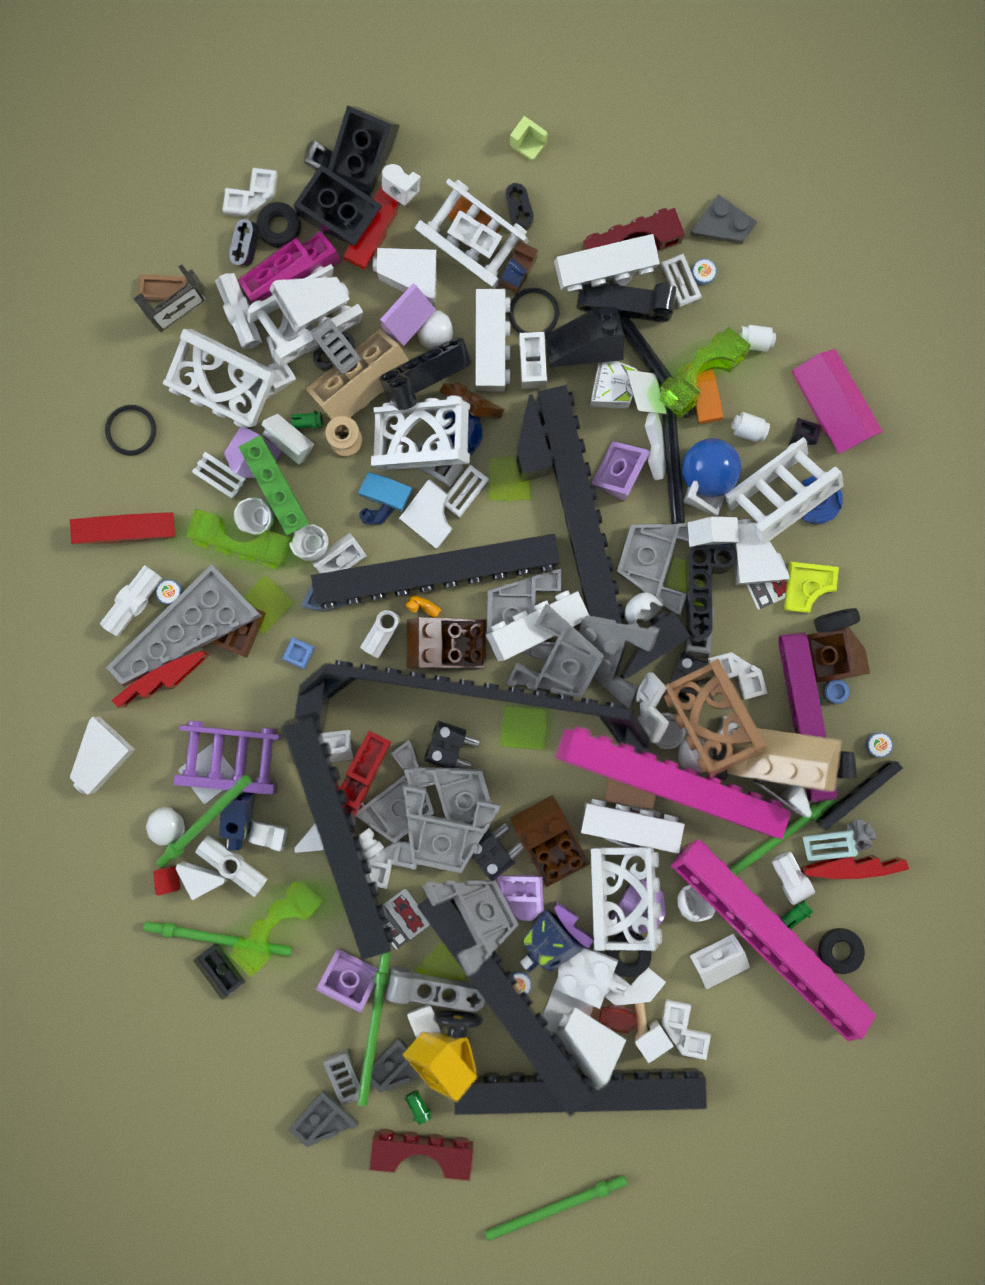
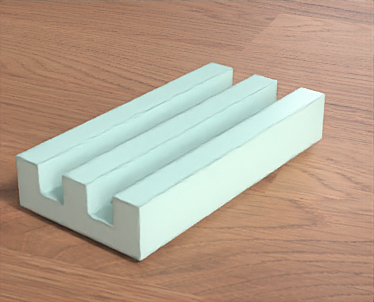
M853 830L803 836L807 860L815 861L858 855L857 849L855 850L856 842L852 836L854 835ZM846 837V841L810 845V841ZM845 846H848L849 849L847 851L812 854V850Z

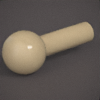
M645 1003L635 1004L638 1033L634 1037V1044L638 1050L639 1048L635 1040L648 1032Z

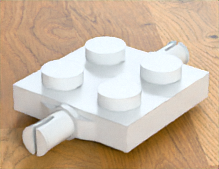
M582 944L580 945L583 950L558 967V978L554 989L599 1009L605 995L610 990L623 996L626 992L627 986L614 981V971L618 960L594 949H588Z

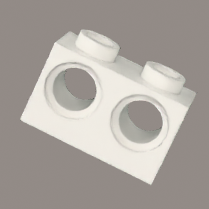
M544 332L520 333L521 388H546L547 372Z

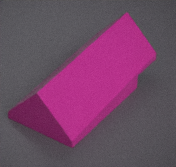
M320 231L302 245L297 238H294L239 278L238 281L252 303L258 300L264 301L273 296L269 289L276 280L304 279L310 276L316 268L326 267L330 264L335 267L342 260L332 244Z
M836 349L819 353L792 370V374L819 425H821L823 433L829 435L838 454L883 432Z

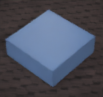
M292 637L282 660L306 669L315 647Z

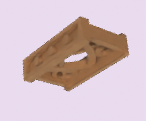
M719 659L709 662V665L670 684H665L666 693L663 694L665 702L669 708L674 707L677 713L674 715L677 725L680 729L685 728L688 734L685 737L691 751L696 749L700 757L696 759L703 773L708 772L710 778L749 758L766 752V744ZM712 674L714 676L703 689L695 684ZM683 688H692L698 693V696L696 698L693 694L687 693L685 695L690 700L688 703H682L678 698V694ZM711 694L715 699L717 694H721L723 700L717 703L710 699L709 696ZM705 702L716 709H732L733 712L724 721L723 734L714 733L699 726V718ZM684 711H691L690 723ZM737 723L739 729L736 731L732 730L733 735H729V724ZM697 736L704 740H707L704 743L703 747L701 746ZM750 743L751 747L733 755L732 745ZM721 744L726 745L727 755L723 760L714 761L709 757V749L715 748L718 751L717 755H719Z

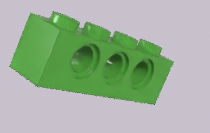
M259 435L238 446L286 535L308 525L310 522L263 436Z

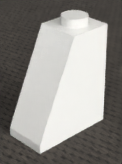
M378 248L377 257H373V272H377L379 281L404 293L414 283L429 302L436 306V250Z
M337 277L276 280L269 289L295 333L344 307L350 300L347 287L344 283H340Z
M751 519L738 520L739 542L731 543L736 555L735 562L733 563L735 585L788 580L789 573L771 542L769 541L764 544L758 538L756 530L758 522L752 523Z
M92 717L89 720L70 775V779L75 782L73 786L82 794L96 793L135 751L101 717Z
M574 1008L568 1014L565 1012L558 1022V1026L561 1028L557 1035L562 1040L568 1053L572 1054L576 1059L583 1074L587 1075L594 1084L595 1089L599 1090L608 1083L626 1039L577 1008Z

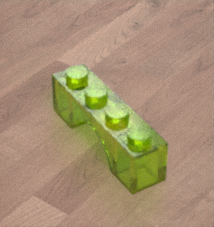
M730 327L722 333L718 332L706 348L701 347L696 352L694 359L690 363L685 362L679 368L674 378L669 377L664 381L660 388L662 391L659 400L678 417L682 418L698 403L701 393L697 383L699 375L712 369L731 372L747 357L751 345Z
M196 508L186 537L193 540V545L207 548L208 544L216 547V552L230 556V552L240 554L239 559L253 563L254 559L263 561L262 566L274 570L277 569V566L285 567L290 551L289 543L292 542L290 537L265 530L257 539L250 542L234 541L226 533L223 518Z
M296 881L293 882L285 891L288 895L281 902L276 900L267 911L270 914L264 920L259 918L250 927L252 933L246 939L241 937L232 946L234 952L230 957L251 977L272 958L269 949V936L273 927L286 917H297L307 920L325 902L305 881H301L299 884Z

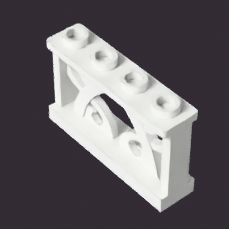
M183 329L180 336L181 341L163 384L170 387L169 391L175 395L183 396L184 394L190 397V402L197 406L204 407L206 405L212 408V413L219 417L226 418L228 416L234 419L233 423L239 427L247 429V427L256 426L272 384L276 381L279 372L193 329ZM191 344L194 345L193 362L185 361ZM209 354L213 355L214 363L212 365H204L203 361L209 362L207 356ZM226 361L229 363V377L237 387L224 393L215 394L206 378L205 370L217 369ZM187 366L194 367V372L185 374V376H190L192 379L190 385L184 384L179 377L181 369ZM238 369L244 372L243 377H239L244 381L243 383L236 378L235 372ZM259 379H262L263 382L256 397L250 389ZM198 387H200L202 393L199 392V391H197V390H195V389H197ZM244 393L252 402V408L248 413H242L237 409L238 402H242L244 407L246 406V400L242 396ZM229 400V406L221 403Z
M448 396L447 400L441 401L435 398L425 399V402H417L415 406L407 410H398L390 403H383L382 407H375L374 456H371V466L381 470L469 464L470 454L467 453L468 410H470V404L463 401L459 396ZM454 411L456 414L455 424L446 430L445 427L450 425L452 418L445 420L444 416L447 412ZM392 417L398 418L396 425L390 423L392 429L396 430L395 435L388 432V420ZM423 419L435 430L436 434L430 436L424 443L422 452H418L416 444L411 439L406 438V435ZM454 433H455V449L453 448L452 441H451L450 436H449V435H452V434H454ZM387 438L392 440L391 443H390L388 452H387ZM403 442L409 445L407 453H403V449L406 447L402 445ZM433 442H435L438 445V448L435 451H432L431 445Z
M653 847L592 848L594 950L655 951L658 948V944H662V930L657 929V919L661 918V905L656 903V893L660 892V880L655 878V868L659 867L658 852H654ZM626 854L621 866L606 861V855ZM633 856L643 858L645 861L644 871L639 872L636 869L638 863L632 865L630 871L627 870L628 860ZM616 874L619 875L616 885L609 886L607 878L613 877L615 880ZM646 877H647V888H646L645 885L640 881V880H642V879H644V878H646ZM624 879L636 889L642 898L636 909L627 918L617 904L607 901V895L615 893L622 886ZM647 907H648V918H646V917H644V916H641V915L645 912V910L647 909ZM610 910H615L621 920L619 923L617 916H615L614 920L608 917ZM643 924L648 929V936L646 939L638 941L631 936L628 927L632 925L633 930L641 934L638 928ZM623 931L628 941L609 942L608 936Z

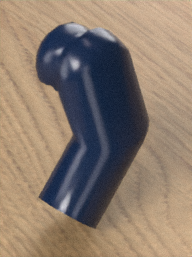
M385 504L379 510L364 508L360 511L359 517L366 525H381L395 509Z

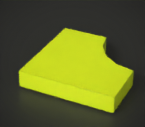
M789 562V579L786 584L784 611L810 613L813 603L819 596L826 592L837 591L839 567Z

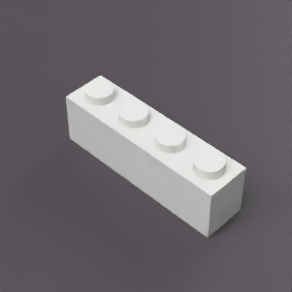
M653 234L558 256L554 261L561 291L567 289L568 293L582 290V286L591 284L592 287L604 285L606 280L615 278L616 282L630 278L629 274L639 272V276L653 273V269L660 264Z
M476 289V392H505V384H510V369H505V360H510V345H505V336H510V321H505V312H510V297H505V289Z
M568 590L556 595V601L550 604L546 600L535 605L536 611L527 614L525 610L512 616L514 621L507 625L505 621H502L492 626V632L486 634V637L497 660H506L555 636L535 626L545 604L554 609L572 627L581 623L586 615L589 616L579 592L570 594Z
M592 799L591 803L585 802L579 829L581 833L679 854L685 825L678 821L679 817L664 814V818L654 816V811L640 809L639 813L630 811V806L616 804L615 808L606 806V801Z

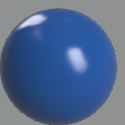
M709 438L701 440L687 451L683 459V478L689 488L693 481H698L699 488L696 494L709 498L722 496L732 490L740 478L741 460L739 454L732 445L721 439Z

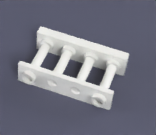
M448 178L446 183L453 191L431 222L428 221L427 224L420 220L415 229L496 289L500 284V280L496 277L498 274L497 270L518 240L528 244L529 239L525 236L527 231L517 223L514 226L510 225L467 192L469 188L458 179L454 183ZM461 196L472 204L466 213L468 216L475 219L481 210L492 218L487 225L488 228L495 232L499 225H501L511 233L489 265L486 264L485 267L477 263L479 252L471 248L470 251L467 250L464 253L458 249L460 245L458 239L449 235L445 239L438 234L441 230L439 227Z
M330 264L326 267H318L310 276L304 279L332 277L333 266ZM271 296L264 301L258 300L251 304L249 309H247V320L251 324L259 319L277 345L274 360L279 367H282L319 345L310 334L314 329L309 330L306 328L297 332L298 336L296 339L290 342L285 341L268 316L269 313L280 308L274 296ZM359 304L353 307L345 305L338 309L339 313L337 316L331 318L340 332H344L362 321L363 310ZM324 317V318L320 319V320L318 321V323H319L318 326H319L323 321H325V320L327 319V317ZM330 329L321 339H325L333 331Z
M801 438L796 443L789 445L784 452L725 494L728 508L731 511L741 505L758 522L756 525L758 538L764 544L844 486L842 472L836 466L830 471L824 472L807 456L808 448L805 438ZM799 462L818 480L805 487L788 469ZM778 476L797 493L789 501H784L768 485ZM760 491L778 509L769 516H765L748 498Z

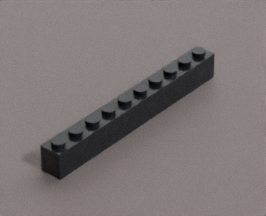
M566 385L538 391L537 400H539L542 410V422L546 425L549 435L547 439L548 448L552 447L555 456L553 470L585 607L589 616L616 620V623L622 624L621 619L625 618L622 604L618 605L616 595H619V589L616 580L612 581L610 571H613V563L611 557H606L607 538L606 534L600 531L599 524H602L600 510H595L593 501L597 500L594 485L590 486L588 477L591 476L590 465L588 462L584 463L582 453H586L583 438L579 439L577 430L580 429L578 415L573 416L571 406H575L572 391L568 392Z
M555 534L313 574L311 575L315 604L322 606V609L325 610L336 608L337 603L346 602L347 605L360 604L361 599L371 597V601L386 599L385 595L395 593L396 597L410 595L411 590L419 589L420 593L434 591V587L444 585V589L458 587V582L468 581V585L482 583V578L492 577L494 581L507 578L506 574L516 573L517 576L529 575L531 570L540 569L541 572L553 571L555 566L559 565L560 559Z
M314 712L286 720L282 725V729L361 958L364 960L390 952L392 942L395 941L394 933L391 926L387 927L386 925L387 913L384 904H379L378 902L379 889L376 881H371L369 873H372L371 865L368 858L364 859L362 850H364L361 836H356L353 828L356 827L355 818L352 812L348 813L346 804H348L347 794L344 789L340 790L338 784L340 774L337 766H332L330 757H332L331 747L328 742L324 743L321 734L324 733L322 721L320 718L316 719Z
M429 898L425 899L417 906L465 972L457 955L476 946L477 943L455 900L450 899L433 907ZM494 950L489 958L480 965L479 969L468 976V978L571 1117L595 1098L593 1092L595 1086L587 1075L582 1077L577 1070L580 1066L572 1054L566 1055L561 1048L564 1046L562 1040L556 1033L551 1034L546 1027L548 1022L541 1012L536 1014L530 1006L533 1004V1001L525 991L522 993L515 985L518 983L517 979L510 970L505 972L500 965L503 961Z
M669 1068L659 1069V1072L636 1069L634 1073H624L623 1070L615 1069L612 1071L606 1085L599 1090L593 1089L595 1098L577 1112L707 1109L706 1078L703 1072L697 1068H685L683 1072H674L673 1069ZM495 1072L485 1073L484 1076H477L457 1102L454 1101L455 1115L566 1112L538 1072H535L534 1075L511 1072L509 1076H499V1073Z

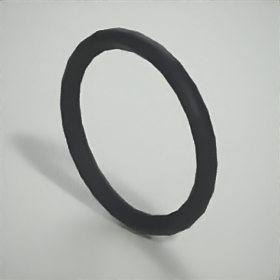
M524 289L515 295L510 303V312H508L510 323L519 334L530 333L521 329L515 322L513 316L514 306L525 294H542L551 301L554 308L552 323L547 329L541 331L544 332L545 336L554 329L558 322V304L555 298L543 289Z
M137 405L121 406L113 411L107 419L105 425L106 439L109 445L118 453L124 455L140 454L146 451L154 442L156 436L154 418L143 407ZM126 410H136L143 413L151 425L149 440L144 446L136 450H125L118 447L111 437L110 428L112 421L119 413Z

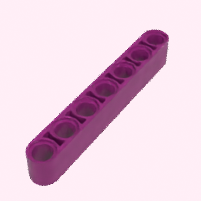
M805 632L779 635V651L795 734L827 738L807 635ZM836 784L835 791L805 787L806 796L810 803L835 800L837 797Z

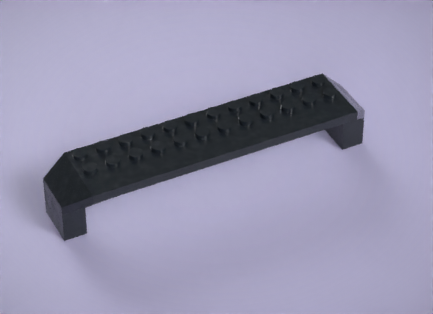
M336 660L335 664L324 663L299 685L294 716L296 718L314 712L316 719H321L325 729L329 699L356 679L597 715L618 742V747L620 743L635 748L634 753L639 755L642 754V751L648 753L650 742L649 736L633 711L623 709V704L606 702L604 706L598 705V700L582 698L581 702L573 701V696L557 694V698L548 697L549 692L536 690L533 691V694L523 693V688L509 686L508 691L499 690V685L484 683V687L474 686L475 682L471 680L459 679V683L450 682V677L435 675L434 679H428L425 673L410 671L408 676L402 675V670L385 667V672L377 671L378 667L367 664H360V668L353 667V663Z

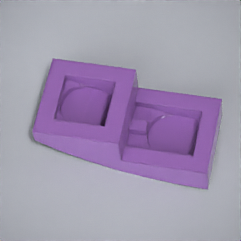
M555 901L553 906L562 924L574 938L589 949L594 941L592 935L575 925L578 919L576 913Z

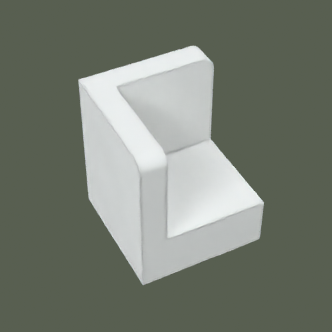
M657 1019L649 1024L650 1031L635 1040L637 1047L648 1063L674 1047Z

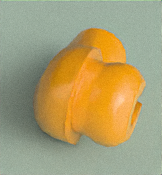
M417 595L411 596L406 603V608L409 611L415 613L419 608L432 618H437L442 611L441 608L428 599Z

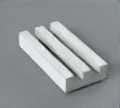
M684 254L661 262L660 266L667 283L676 286L668 267L670 265L684 296V300H682L677 288L675 302L678 309L702 299ZM677 262H680L682 270L691 288V291L693 293V296L691 297L688 293L683 278L677 267Z
M206 452L203 454L202 460L198 461V466L192 470V473L233 500L247 481L246 478L233 472L228 466ZM208 460L238 479V484L206 464ZM204 468L233 487L234 490L230 492L201 473L202 469Z
M470 464L448 492L449 496L445 502V507L461 518L489 482V478ZM471 472L474 473V477L451 505L449 503L450 499ZM480 478L482 480L480 484L473 491L470 497L466 500L463 506L458 510L456 507L463 500L466 494L470 491V489L473 487L476 481Z

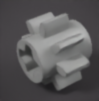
M854 820L846 825L847 830H853L854 835L852 836L856 842L855 850L864 851L872 846L871 840H875L876 835L870 823H866L863 820Z

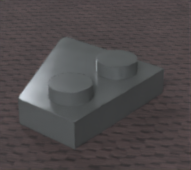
M718 194L692 229L690 235L693 237H698V235L712 237V240H728L731 243L742 244L755 227L757 221Z
M399 1037L374 1060L371 1084L379 1092L392 1089L395 1085L410 1083L411 1079L420 1077L404 1058L403 1054L409 1047Z
M323 1089L291 1125L289 1131L306 1147H309L322 1139L334 1137L337 1133L346 1129L356 1128L359 1121Z

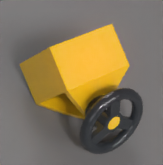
M441 1011L434 1014L433 1020L439 1025L447 1026V1033L422 1032L404 1052L403 1056L430 1089L457 1102L477 1078L472 1050L467 1039V1028L480 1026L483 1023V1019L480 1015L471 1012Z

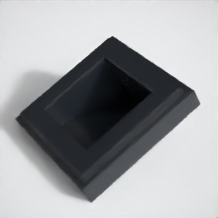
M313 140L307 145L304 163L315 170H318L320 165L328 169L333 151Z
M797 418L789 445L796 443L801 438L806 439L807 445H816L821 425Z

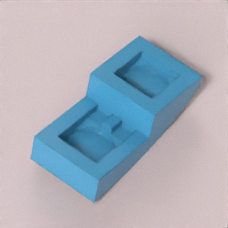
M368 472L358 495L378 504L383 503L402 512L412 492V488L392 479Z

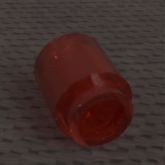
M614 1005L601 1006L599 1023L611 1031L629 1034L630 1029H635L636 1014H632V1008Z

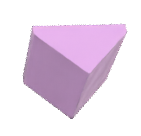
M414 283L380 319L383 332L403 346L436 311L434 306Z
M612 441L591 485L625 501L650 452L647 449Z
M337 948L316 990L361 1013L375 985L374 976L375 971H378V969Z

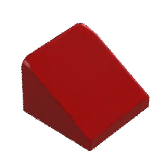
M177 866L160 867L154 870L156 896L180 890Z

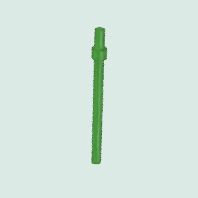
M247 775L241 777L186 833L166 848L165 853L157 860V865L164 868L172 859H177L183 853L184 847L251 783V779Z
M837 800L821 801L816 805L813 803L809 806L812 815L810 817L801 815L787 825L783 839L771 837L728 869L736 876L812 820L816 821L823 816L822 813L834 805Z
M146 921L144 924V931L162 934L166 938L173 939L175 936L291 957L292 953L291 946L177 927L175 923L166 922L165 924Z
M390 952L380 954L378 971H375L374 976L376 986L357 1105L367 1106L385 987L386 984H389L390 973H388Z
M622 1175L607 1182L603 1180L595 1183L596 1186L488 1229L485 1231L486 1237L490 1241L599 1196L601 1199L610 1195V1192L628 1185L626 1178Z

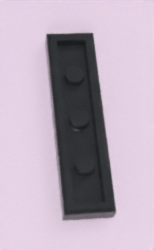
M888 760L824 812L823 816L817 819L815 823L820 829L827 831L901 771L903 767L898 761Z

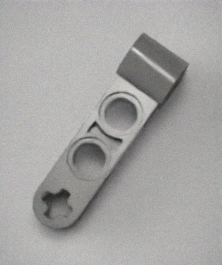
M390 967L389 984L386 985L385 993L387 994L386 999L391 1002L407 1004L409 1001L471 1012L478 1011L484 1006L485 1000L473 983L412 973L411 970L403 967ZM422 984L430 986L429 991L425 994L417 992L418 987ZM447 988L454 989V994L450 998L442 996V992ZM475 993L477 998L475 997L472 1001H469L468 997H472V994Z

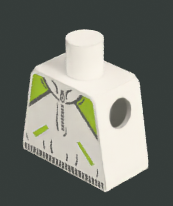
M618 361L598 363L590 407L629 408L632 396L634 397L627 370L637 371V369Z

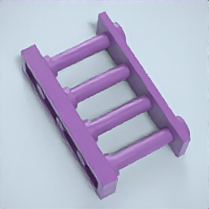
M188 721V725H180V730L190 731L186 770H183V774L174 776V785L229 790L245 775L249 737L263 738L260 774L256 781H251L242 792L271 795L277 793L278 783H271L272 778H269L273 739H283V734H276L277 729L262 728L261 732L212 728L203 727V722ZM200 732L214 734L210 772H207V776H199L198 771H196ZM224 735L239 736L235 775H232V779L222 778V773H220Z

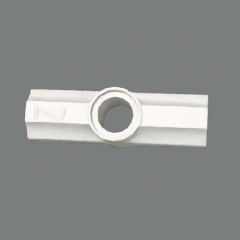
M226 273L219 276L215 280L216 286L225 304L223 308L231 326L234 327L242 349H251L258 346L262 342L255 322L250 324L247 320V309H249L250 304L246 296L244 297L236 275L234 273Z
M144 565L130 585L123 587L117 594L114 606L101 621L100 625L108 632L119 637L132 618L138 616L148 604V597L163 578Z
M210 834L207 835L195 851L200 857L218 869L223 877L230 878L253 897L259 893L268 880L267 877L249 865L240 854L227 849L226 846ZM228 859L236 862L237 870L235 872L227 868Z

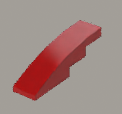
M382 185L373 198L382 205V208L354 247L349 244L343 260L364 270L386 238L387 230L395 219L398 207L401 204L385 193Z
M173 512L112 515L69 520L71 544L122 543L123 541H143L175 537Z
M199 651L175 659L141 677L111 701L118 708H125L139 694L143 698H150L164 684L167 688L174 689L210 655L205 651Z
M368 731L340 787V790L344 789L347 794L348 804H346L348 813H353L354 818L391 744V741L371 731Z
M873 855L854 860L853 856L825 859L799 867L801 872L807 876L829 879H862L909 870L905 859L897 857L880 862V858Z

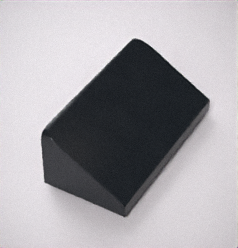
M218 944L212 945L193 960L222 1000L246 983Z

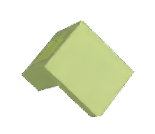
M524 116L510 134V146L529 160L534 161L547 144L548 133Z

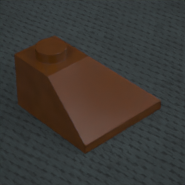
M849 627L829 632L807 634L816 683L870 674L866 649Z

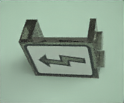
M183 264L178 267L189 283L155 308L142 293L133 298L160 333L207 300L203 294L206 288L192 269L187 271Z

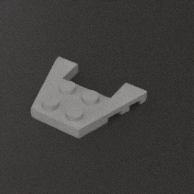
M688 524L630 525L616 573L644 593L653 594L665 608L680 616L687 594L663 587L662 585L676 539L689 543Z
M561 569L488 590L486 634L492 632V626L502 621H505L506 625L513 622L512 616L525 610L527 614L534 612L535 591L560 592ZM541 642L521 653L546 661L556 642Z
M545 604L535 626L557 636L558 639L540 673L516 663L506 684L510 686H516V684L525 685L528 689L533 690L537 688L551 690V693L582 698L604 655L554 609Z
M586 615L582 620L579 633L604 655L593 678L621 703L630 708L634 703L639 687L617 676L627 642L650 652L655 644L659 629L655 627H650L649 629L640 628L638 624L633 623L623 625L616 623V620Z
M407 740L391 753L403 770L405 767H420L410 740ZM406 775L369 803L365 804L363 802L356 817L394 844L409 834L403 793L404 784L408 785ZM426 788L422 814L432 816L435 812Z
M404 768L408 785L421 788L433 784L436 785L446 819L473 824L478 799L491 802L482 769Z
M404 784L403 793L412 863L462 873L477 848L479 841L499 811L500 804L478 799L473 824L422 814L426 788Z
M491 880L467 881L466 883H455V881L435 883V881H430L423 886L433 907L450 899L455 900L477 943L476 946L457 955L467 976L476 972L480 965L489 958L492 952L519 925L496 880L493 882Z

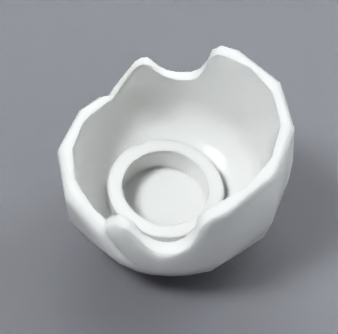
M436 310L417 331L420 344L431 350L453 338L452 323L446 314Z
M247 498L239 502L235 508L234 521L241 531L253 535H261L271 529L274 523V511L269 502L264 499Z
M315 524L306 525L294 532L293 540L289 543V546L294 555L302 560L316 561L327 551L329 539L323 528Z
M639 593L627 603L624 612L625 619L629 624H637V619L647 622L661 610L663 604L651 593Z
M662 712L661 714L669 722V725L659 743L655 744L661 749L676 748L684 741L687 732L685 728L680 729L674 718L675 713Z
M697 736L703 747L705 740ZM684 739L678 749V761L683 768H690L701 773L702 771L696 760L700 757L696 749L691 751L686 739Z
M172 807L157 808L150 814L146 823L147 835L155 844L169 846L173 841H177L185 831L183 817L174 811Z
M687 885L680 890L677 899L678 907L683 917L691 922H700L713 917L716 910L691 885Z

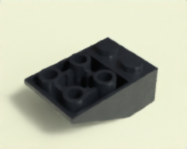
M530 394L528 397L515 457L521 482L550 475L551 469L554 467L553 462H555L552 447H547V439L549 438L547 427L545 424L541 425L540 415H542L539 400H534L533 394Z

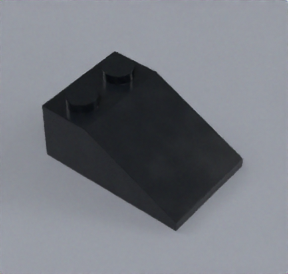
M347 105L328 170L370 197L392 151L400 125L357 106Z
M320 165L293 204L300 218L315 228L354 247L382 208L380 203L322 165Z
M617 307L593 309L545 335L550 368L624 360V334Z
M664 611L650 620L652 624L650 627L659 629L655 644L650 652L636 646L620 674L622 679H628L691 637L675 612L667 614Z

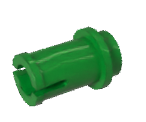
M313 410L312 413L291 415V418L294 419L291 420L292 426L296 429L314 427L315 430H318L319 427H323L322 413Z
M804 900L798 902L797 906L780 917L790 930L806 917L811 918L810 914L813 911Z
M418 1089L404 1097L414 1115V1122L421 1125L432 1118L430 1115L431 1110L427 1109Z

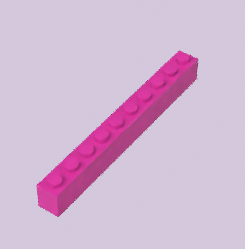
M575 726L574 730H564L555 759L759 833L783 839L791 811L782 808L783 803L773 799H768V802L763 801L762 795L748 791L747 794L741 793L742 788L727 783L725 787L720 785V779L710 778L708 775L706 779L699 777L700 772L686 767L682 771L677 769L679 765L665 759L663 763L656 761V755L644 751L639 755L634 753L635 748L623 743H620L619 747L612 744V739L598 735L596 739L589 736V730Z
M697 839L685 845L670 866L847 1042L864 1038L876 1017L868 1005L860 1000L851 991V988L843 983L833 973V970L825 965L816 956L815 952L808 948L798 938L797 934L790 930L780 920L779 916L763 903L760 897L748 889L745 883L736 877L727 868V865L710 851L705 843Z

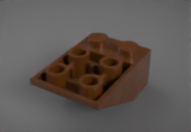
M407 619V668H486L485 619Z
M553 795L510 817L516 833L546 887L590 864Z

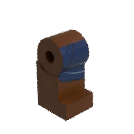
M518 240L499 285L517 294L537 259L538 250Z

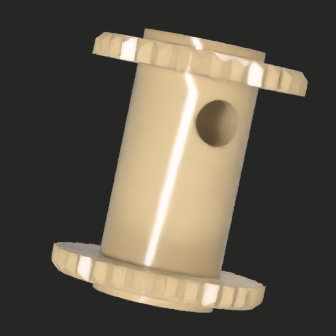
M337 416L329 421L325 430V438H327L333 451L344 457L357 453L361 449L363 435L356 422L348 418V416ZM343 434H349L347 438L340 439Z

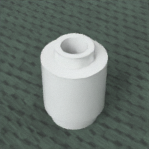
M742 326L738 345L744 346V349L768 352L769 348H773L775 345L776 333H772V327Z
M742 412L740 416H735L731 429L734 430V435L753 442H763L769 432L770 423L765 422L763 418Z

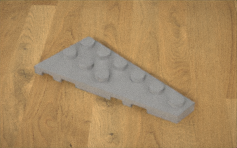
M211 564L106 668L121 685L126 686L154 669L181 658L262 617V615Z

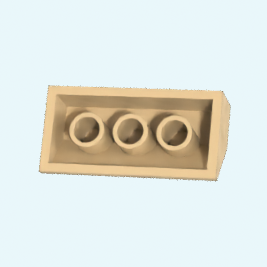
M381 329L377 330L354 349L361 358V361L347 373L341 374L333 366L305 388L330 420L337 416H348V418H351L360 409L367 407L371 400L384 393L379 380L380 376L409 361L401 347Z
M757 728L766 744V752L749 758L727 770V774L835 791L842 741ZM750 743L733 745V755L751 747Z

